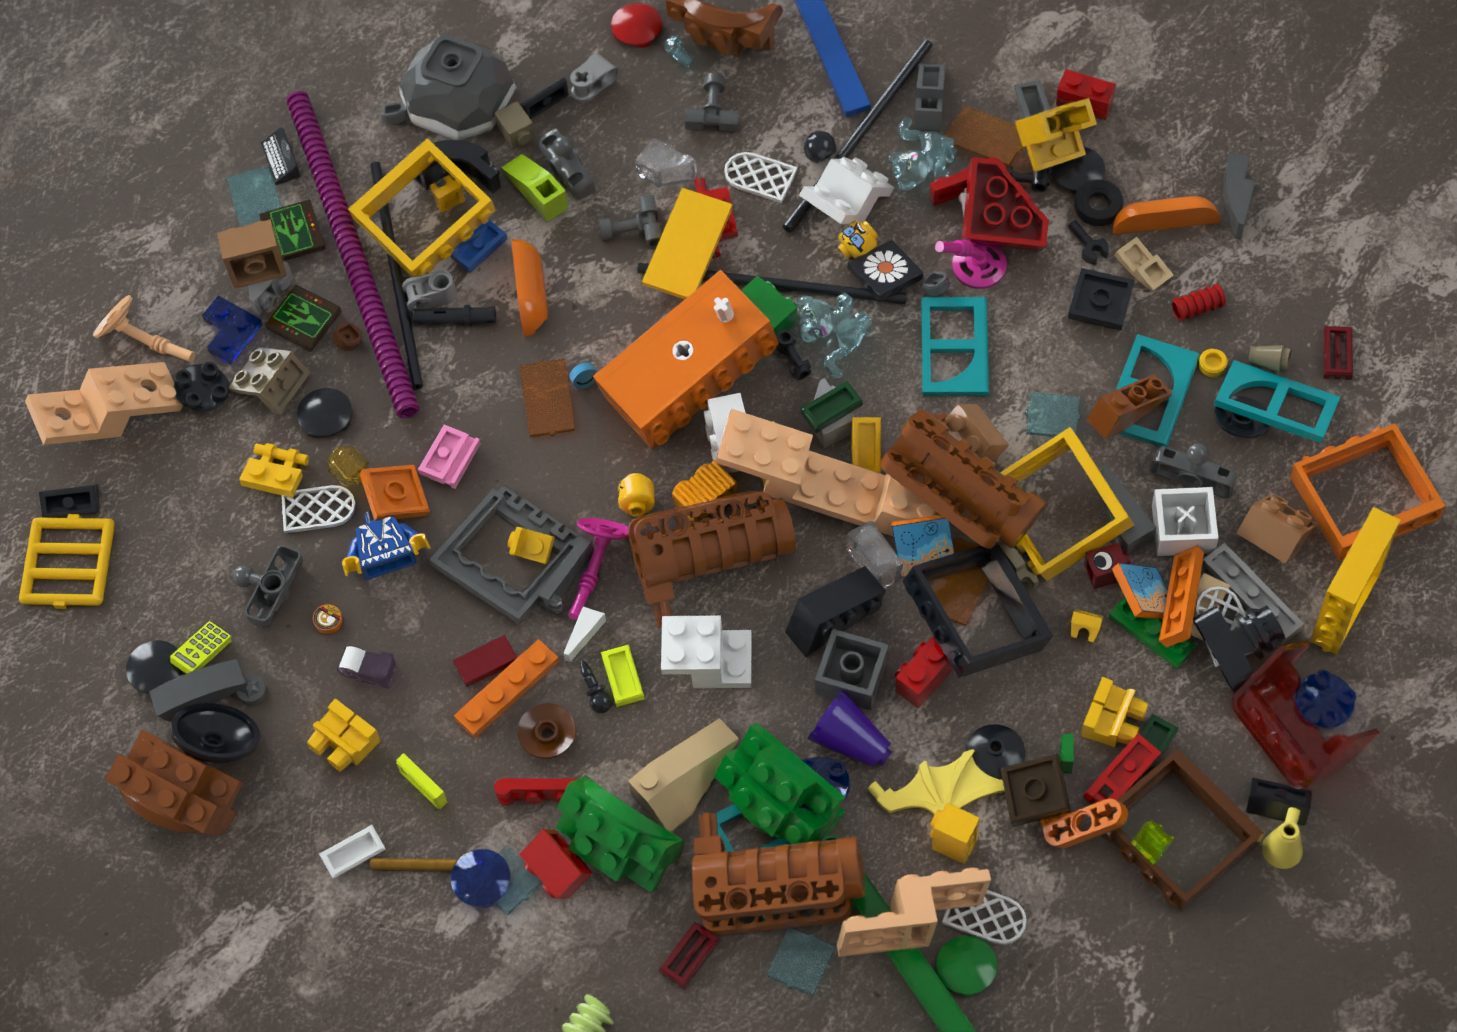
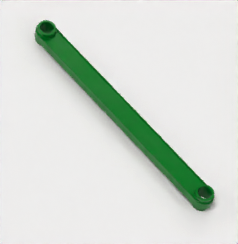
M828 835L825 836L821 841L836 840L839 837L836 835ZM865 873V898L852 899V906L859 916H864L865 918L878 917L882 913L891 912L890 907ZM918 948L885 951L940 1032H976Z

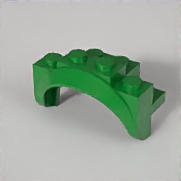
M757 722L749 727L740 746L725 754L713 776L729 790V800L737 806L741 814L751 825L767 835L788 840L792 845L821 841L835 828L846 812L840 807L846 797ZM805 804L811 810L800 808V806Z
M588 776L570 782L557 806V809L563 813L555 828L572 839L568 849L616 882L628 877L652 893L657 890L668 866L678 861L684 850L685 840L631 808Z

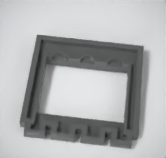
M503 486L499 491L493 489L429 561L430 566L520 625L541 601L539 593L582 535L569 527L561 533L565 528V524L548 513H545L540 518L543 513L542 509L526 499L520 501V495ZM494 514H497L515 527L555 537L552 551L558 555L524 593L519 590L516 591L507 585L506 581L492 575L483 566L466 558L460 552Z

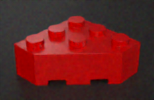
M972 157L969 162L961 240L970 241L972 244L1042 251L1047 243L1049 219L1037 208L1031 197L1019 182H1016L1001 160Z

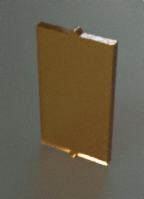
M964 106L956 120L951 122L952 126L943 138V142L981 157H997L1007 167L1011 166L1019 152H1023V146L1015 124Z
M565 359L540 360L538 363L520 365L530 438L545 435L554 437L557 433L575 431Z
M957 537L954 540L955 553L980 546L978 543L974 545ZM981 566L936 579L931 588L950 620L966 627L988 578Z

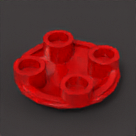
M628 4L619 9L613 16L611 22L613 37L625 44L647 48L661 31V15L648 4Z

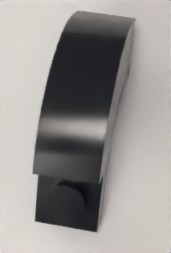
M443 140L433 143L464 174L475 178L493 194L501 188L500 173L490 163L487 150L481 146L464 140ZM435 160L414 180L424 189L428 190L431 184L450 174Z

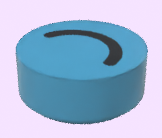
M581 363L572 369L569 378L575 388L584 389L596 382L593 376L597 373V370L592 363Z

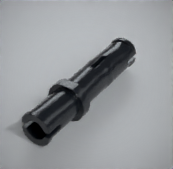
M464 305V308H413L414 326L496 323L495 306L471 307V305Z

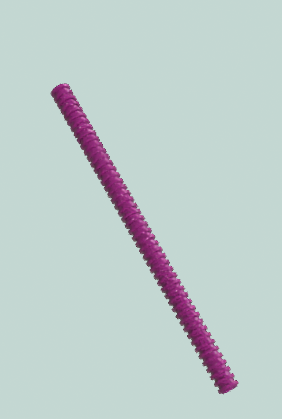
M305 91L292 92L287 96L286 103L293 118L292 120L295 124L311 174L313 175L324 211L329 220L331 231L338 246V251L345 266L355 299L357 300L356 302L364 320L369 339L371 340L372 347H374L373 350L386 382L391 401L393 402L395 413L399 418L412 417L419 412L420 407L416 396H414L412 384L407 375V370L402 361L403 359L397 347L398 345L385 313L382 300H380L375 280H373L374 278L366 260L356 227H354L352 216L348 210L345 196L329 156L326 143L322 137L323 135L308 93Z

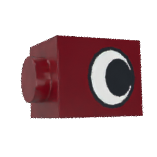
M1119 543L1086 552L1084 566L1093 589L1117 583L1118 581L1112 568L1118 563L1131 564L1128 553L1126 551L1122 552Z

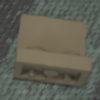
M259 347L250 354L248 362L234 376V381L229 386V389L234 393L258 396L274 414H281L311 372L291 351Z

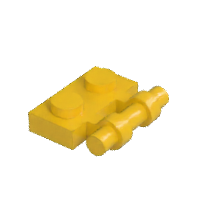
M256 443L253 453L262 457L260 460L249 458L239 478L241 486L293 498L303 478L302 470L297 469L296 466L297 464L307 466L309 455L301 454L299 450L292 448L289 450L279 449L276 445L270 443L265 445ZM278 459L285 461L284 465L273 463V461Z

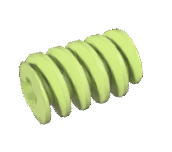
M585 995L584 999L587 1004L580 1003L577 1006L579 1014L572 1013L570 1015L572 1024L565 1023L562 1026L564 1032H606L602 1027V1023L613 1025L614 1022L609 1016V1009L591 995Z

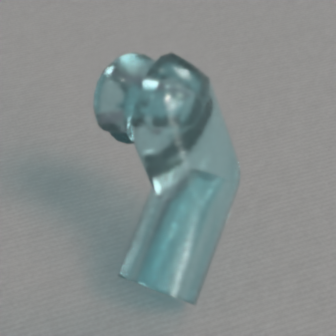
M672 35L669 39L665 40L664 47L671 56L687 68L695 57L681 47L682 40L680 37Z

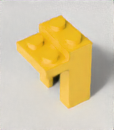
M1088 98L1017 120L1015 124L1022 146L1027 147L1035 172L1086 155L1079 130L1097 125Z

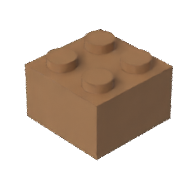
M271 219L257 221L238 228H229L226 231L217 233L222 259L234 289L287 276L282 250Z

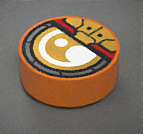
M326 604L316 609L313 614V623L320 633L328 635L337 632L341 628L343 617L336 606Z

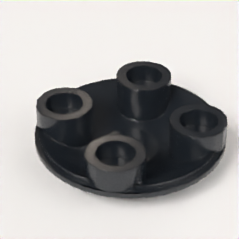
M1084 147L1086 155L1051 166V175L1062 187L1069 189L1075 195L1080 186L1085 182L1103 179L1105 164L1103 159L1097 152L1088 147Z
M206 362L204 364L191 365L178 371L175 376L174 389L177 400L183 406L194 411L203 412L216 409L225 402L229 394V382L215 363Z
M321 388L307 394L298 406V422L311 438L331 436L340 431L347 430L350 426L352 415L350 400L337 389Z
M162 640L149 641L137 647L130 655L126 665V675L132 687L141 692L149 693V691L180 677L183 671L170 663V656L178 648Z

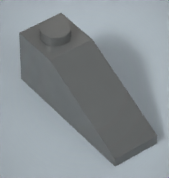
M1105 464L1102 466L1101 474L1134 523L1133 527L1112 539L1110 543H1119L1122 552L1126 551L1128 555H1131L1154 541L1156 526L1109 466ZM1103 500L1108 524L1115 517Z

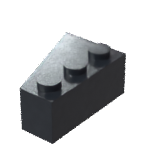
M864 566L799 598L785 633L802 654L807 657L828 643L832 629L844 632L867 615L877 612L882 606L881 602L886 590L868 568Z

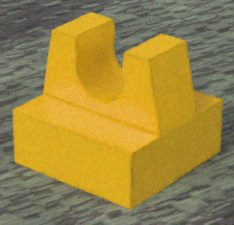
M449 176L444 177L445 185L440 188L435 183L430 185L436 206L441 213L465 201L461 185L456 179L453 180Z
M1075 609L1071 620V637L1077 638L1079 630L1086 628L1089 631L1088 641L1094 642L1102 626L1104 616Z

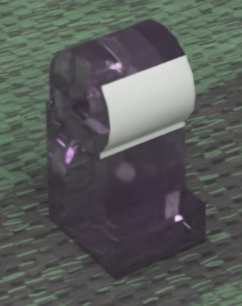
M350 646L345 647L337 671L346 677L356 679V681L389 689L397 664L391 653L381 652V654Z

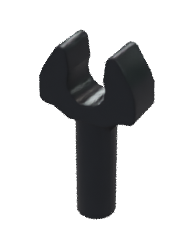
M1076 220L1068 225L1071 232L1084 246L1082 259L1092 265L1097 264V256L1093 251H1099L1103 257L1108 258L1109 247L1104 238L1093 240Z

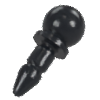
M584 660L580 661L581 674L585 678L587 687L590 688L586 695L590 696L591 708L597 713L609 711L613 705L612 696L604 690V684L598 685V680L593 674L592 668Z

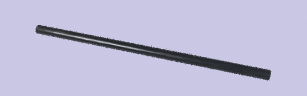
M925 39L834 159L848 158L932 48L933 44L929 40ZM803 198L784 223L783 229L791 233L812 204Z
M372 162L370 164L374 185L383 178L380 162ZM387 203L379 210L382 230L396 244L389 205ZM387 253L412 388L418 390L423 388L410 314L407 308L406 293L402 288L401 267Z
M639 262L637 273L645 274L649 263ZM707 270L702 281H708L718 271ZM724 272L736 285L746 286L756 277L753 275ZM759 276L765 282H771L779 290L878 301L866 288ZM897 292L882 301L906 304L907 293Z

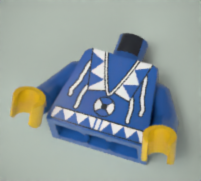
M370 510L364 514L366 524L356 529L357 537L351 540L347 556L342 561L345 576H348V573L351 571H357L358 574L363 572L367 581L417 564L415 555L419 554L418 550L421 548L430 549V545L424 534H419L405 523H398L394 516L374 521L372 511Z

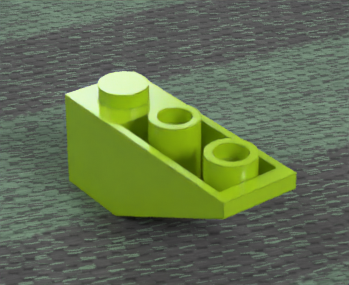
M521 154L501 167V171L546 222L569 209L565 189L548 171L525 155Z

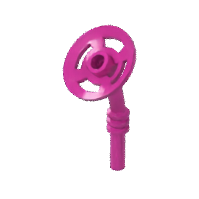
M955 240L954 242L938 241L935 244L937 252L954 254L952 262L953 272L957 279L966 286L978 289L988 288L997 284L1005 275L1007 268L1006 257L997 246L972 244L967 240ZM988 248L993 250L999 257V260H993V256L986 250ZM966 263L968 269L973 272L972 277H969L962 271L961 264ZM994 269L997 270L991 277L982 279L981 276L990 274Z
M581 518L577 520V526L580 529L594 536L596 545L587 571L583 572L582 578H580L577 585L578 593L568 614L571 619L578 620L589 594H592L598 582L597 574L607 545L611 544V540L629 538L627 526L598 518Z

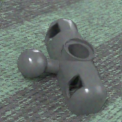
M557 128L544 134L539 141V147L548 159L556 178L559 181H563L570 193L576 198H584L594 193V182L583 167L579 155L574 150L573 141L567 136H562Z
M1202 443L1192 444L1188 448L1187 453L1166 446L1159 447L1152 460L1150 469L1154 474L1179 482L1187 488L1213 487V495L1222 498H1230L1237 480V473L1233 469L1211 462L1209 450ZM1161 464L1171 466L1172 469L1168 472L1163 471ZM1215 483L1226 485V488L1218 490L1215 488Z
M286 545L278 546L263 575L256 574L248 565H241L234 570L233 580L236 585L240 587L256 585L245 608L247 619L255 626L261 628L270 626L273 614H277L281 605L289 599L290 587L297 575V567L303 563L299 550ZM277 555L284 560L281 569H278L274 564ZM274 585H280L278 589L270 590ZM252 604L260 609L256 617L252 616L249 612Z

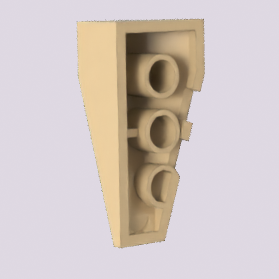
M720 718L650 762L628 780L631 795L661 827L673 833L692 817L704 793H707L711 787V782L714 779L713 776L723 757L734 750L739 738Z

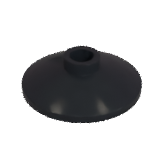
M1232 396L1230 398L1264 411L1267 410L1261 403L1248 397ZM1215 407L1214 418L1219 427L1236 437H1258L1264 434L1270 426L1219 407Z
M991 724L977 729L970 736L966 745V751L974 749L975 752L972 757L976 765L984 773L1002 780L1000 768L1024 762L1025 747L1022 739L1014 730L1004 725ZM992 745H999L1001 750L995 752L990 747Z

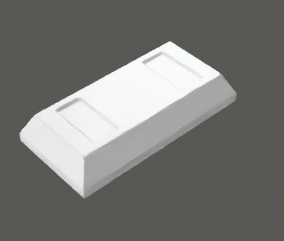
M370 825L319 855L334 879L385 851L386 848L373 825Z

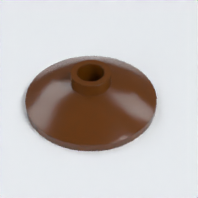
M553 703L539 704L527 710L521 717L517 728L518 740L522 748L536 758H555L565 753L573 744L576 736V724L570 712L564 707ZM545 732H552L553 736L544 738L543 734Z

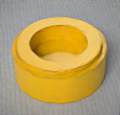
M1218 349L1205 350L1199 359V369L1207 377H1219L1226 370L1227 357Z

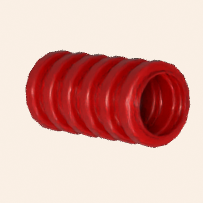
M1213 284L1212 288L1207 286L1204 291L1202 289L1197 290L1196 294L1190 292L1188 296L1182 295L1180 299L1177 297L1173 298L1172 308L1176 318L1180 321H1185L1186 317L1191 319L1194 314L1196 316L1201 315L1202 311L1208 313L1210 309L1216 310L1218 306L1220 308L1225 307L1226 297L1222 287L1218 284Z

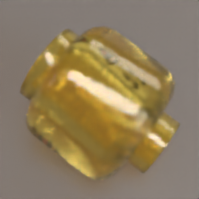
M350 445L346 447L339 446L327 459L329 463L328 472L344 487L351 486L354 483L359 486L362 483L360 477L361 470L367 469L369 466L367 458L354 446Z

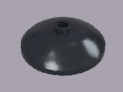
M215 703L195 704L181 709L173 717L170 727L171 737L182 751L196 759L211 763H229L247 757L257 748L260 737L257 724L247 714L233 707Z

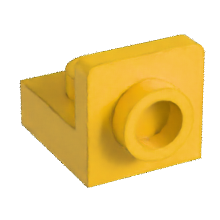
M516 527L515 532L512 531L509 536V554L548 564L555 537Z

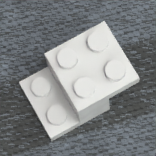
M843 157L842 159H831L815 186H804L799 196L840 224H851L855 220L862 223L866 220L879 196L889 197L894 187L887 183L888 178L878 172L872 173L866 169L868 165L857 158L850 160Z
M721 615L662 616V674H691L693 688H751V630H722Z

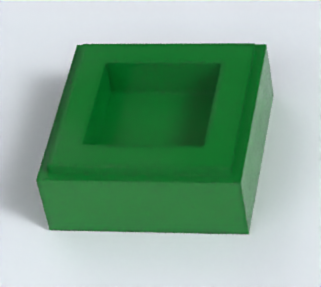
M1063 734L1061 736L1060 758L1063 773H1072L1074 734Z

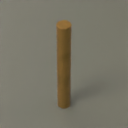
M371 858L370 869L461 871V859Z

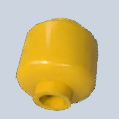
M633 473L625 477L618 485L619 508L634 517L642 516L651 511L655 505L654 483L645 475Z

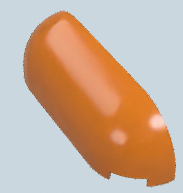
M1200 196L1135 202L1119 211L1113 223L1112 234L1118 235L1220 223V214L1211 201Z
M511 239L519 312L523 335L527 337L536 333L535 330L548 318L543 264L539 252L532 244L521 239Z

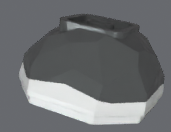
M444 35L418 51L401 80L400 95L406 106L411 123L415 126L454 140H464L493 129L496 124L494 113L506 107L516 86L501 54L469 40Z

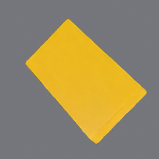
M682 188L642 280L643 286L684 300L696 291L702 283L731 214L732 204Z

